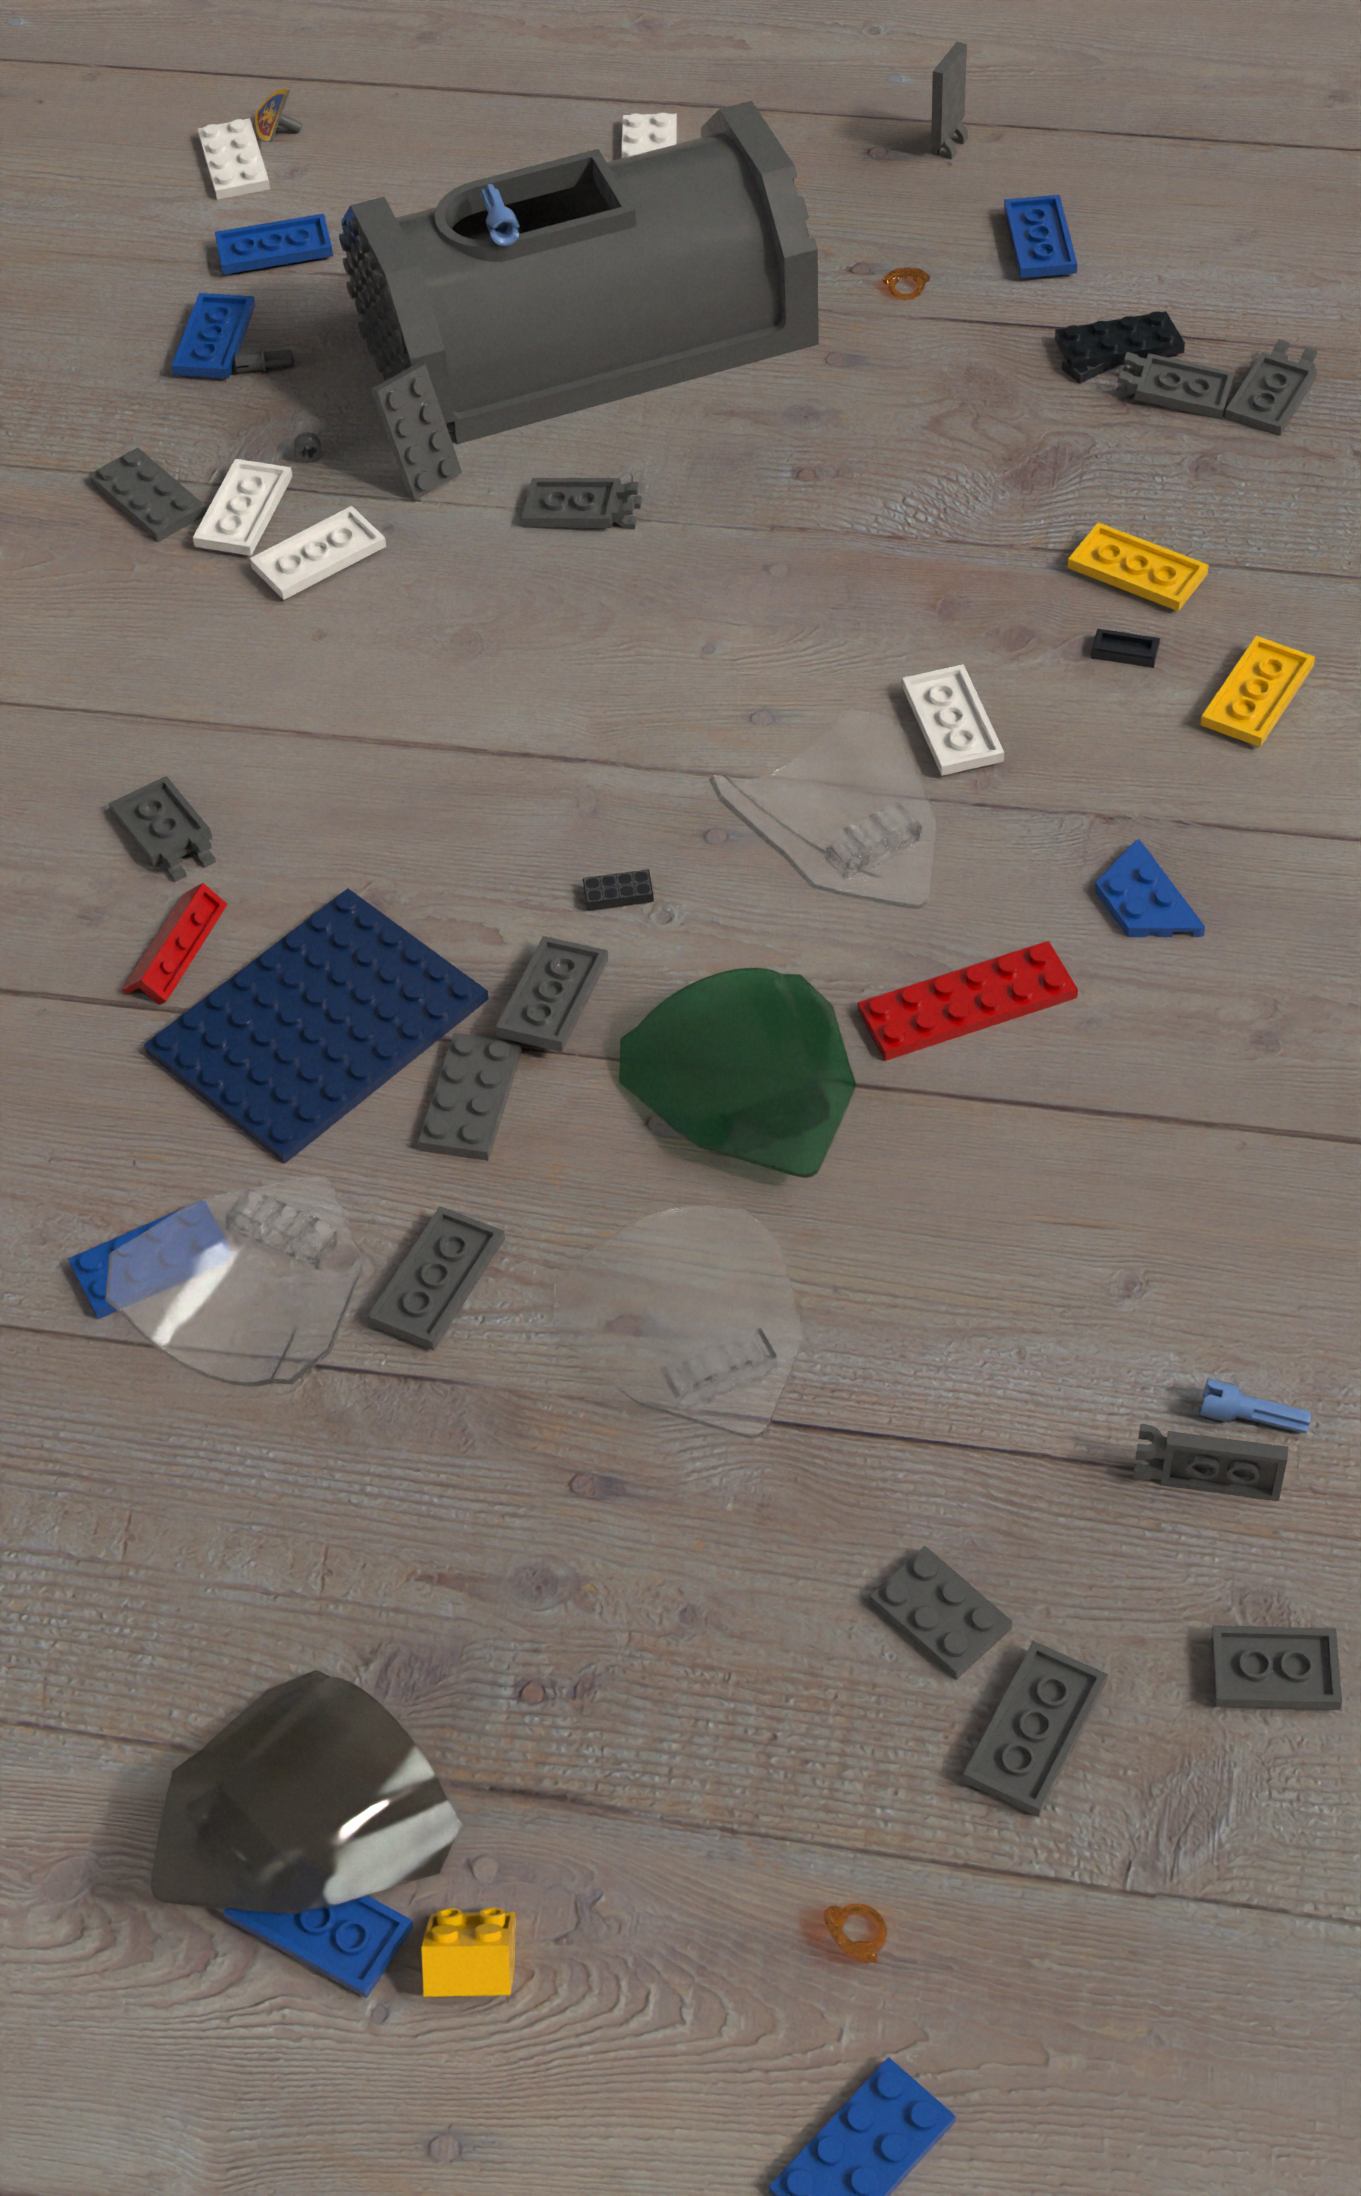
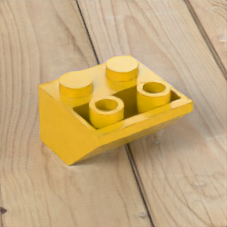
M490 1907L476 1913H462L460 1909L446 1908L437 1913H431L421 1946L423 1996L511 1995L514 1980L516 1912H505L502 1908Z

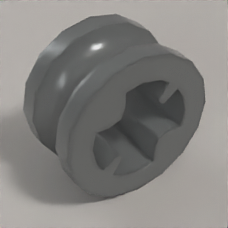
M306 432L299 434L295 438V456L298 460L310 463L320 458L322 453L321 442L316 434ZM310 445V449L306 450L305 446Z

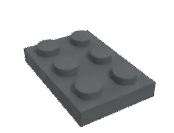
M926 1546L919 1550L869 1595V1603L956 1680L1012 1629L1013 1621Z
M1212 1626L1211 1640L1215 1707L1341 1709L1342 1694L1336 1629Z

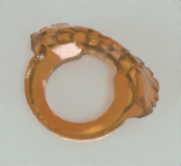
M904 267L888 272L882 280L884 284L888 285V289L894 297L902 300H911L923 292L925 284L930 281L931 277L921 269ZM912 277L918 284L917 290L910 294L900 293L895 288L900 278Z
M850 1904L843 1908L837 1905L829 1906L824 1911L823 1917L829 1933L837 1946L842 1951H845L846 1955L866 1964L877 1963L878 1952L884 1947L887 1940V1926L878 1911L864 1904ZM865 1914L876 1922L878 1935L871 1941L854 1942L848 1938L842 1928L849 1916Z

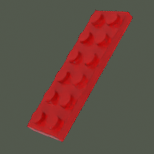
M1048 940L858 1002V1012L882 1057L887 1061L1076 999L1078 988Z

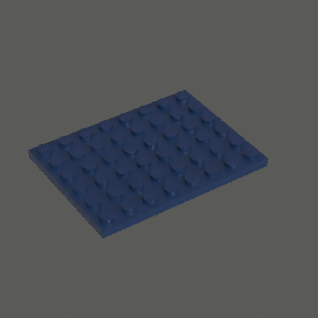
M347 888L147 1041L144 1047L148 1055L285 1164L489 1000L488 990Z

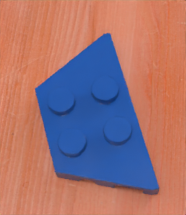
M1140 839L1136 840L1096 881V894L1128 937H1146L1149 935L1172 937L1173 932H1193V937L1204 936V924Z

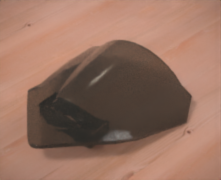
M314 1670L265 1691L207 1745L172 1771L152 1869L151 1891L156 1899L164 1903L297 1914L337 1906L440 1874L462 1821L448 1801L429 1763L399 1722L362 1688L345 1679L330 1677L318 1670Z

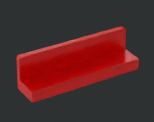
M204 883L184 893L121 990L127 995L140 988L157 1004L161 1005L167 1002L228 904Z

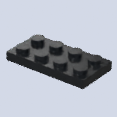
M1156 311L1135 317L1126 316L1122 319L1097 321L1080 326L1071 325L1055 330V341L1072 369L1107 362V366L1124 363L1127 352L1147 359L1148 353L1169 356L1184 353L1185 342L1167 311Z

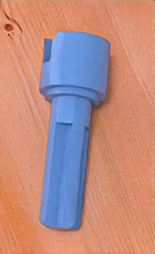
M487 184V188L481 190V196L488 211L486 218L487 228L496 244L501 246L511 245L519 238L517 228H520L513 211L504 206L498 189H495L493 184Z
M1211 1378L1207 1379L1202 1395L1204 1402L1199 1409L1200 1416L1228 1423L1239 1417L1299 1433L1307 1432L1311 1421V1413L1309 1411L1241 1394L1242 1390H1239V1385Z

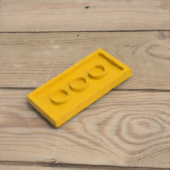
M1098 522L1068 558L1067 568L1179 611L1207 576L1209 565Z
M1255 636L1201 716V726L1261 747L1314 667L1315 656Z

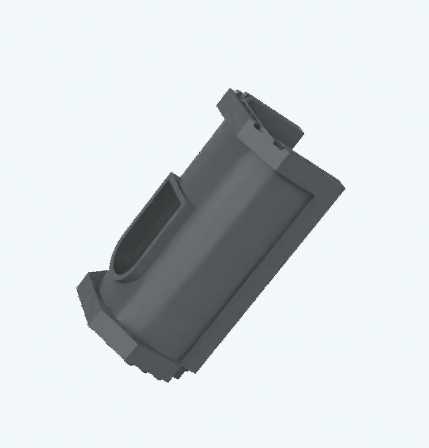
M749 101L719 109L701 127V138L606 162L600 150L595 149L461 185L446 194L440 200L437 207L395 218L385 196L350 205L341 221L343 233L339 234V240L343 252L346 251L347 256L343 258L345 272L347 276L350 275V281L346 282L350 298H355L358 315L362 316V321L358 322L361 337L366 339L370 355H375V362L379 373L384 372V382L416 363L426 364L449 434L452 433L457 444L819 345L818 249L815 239L809 238L805 222L809 216L804 198L798 196L796 186L794 185V179L797 177L795 165L754 103ZM487 184H493L494 188L498 189L504 206L513 211L520 228H517L519 238L511 245L501 246L496 244L487 228L486 218L488 211L481 196V190L487 188Z

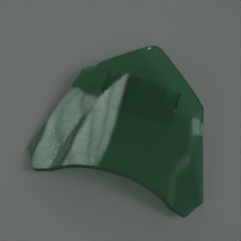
M741 968L705 977L665 999L637 1027L620 1039L619 1083L648 1106L677 1133L698 1147L796 1177L808 1178L818 1173L856 1088V1082L834 1007L801 974H782L763 968Z

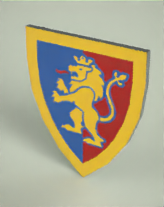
M281 89L275 91L256 111L255 127L257 135L261 140L272 142L278 125L296 133L300 132L302 123L282 114L290 90Z

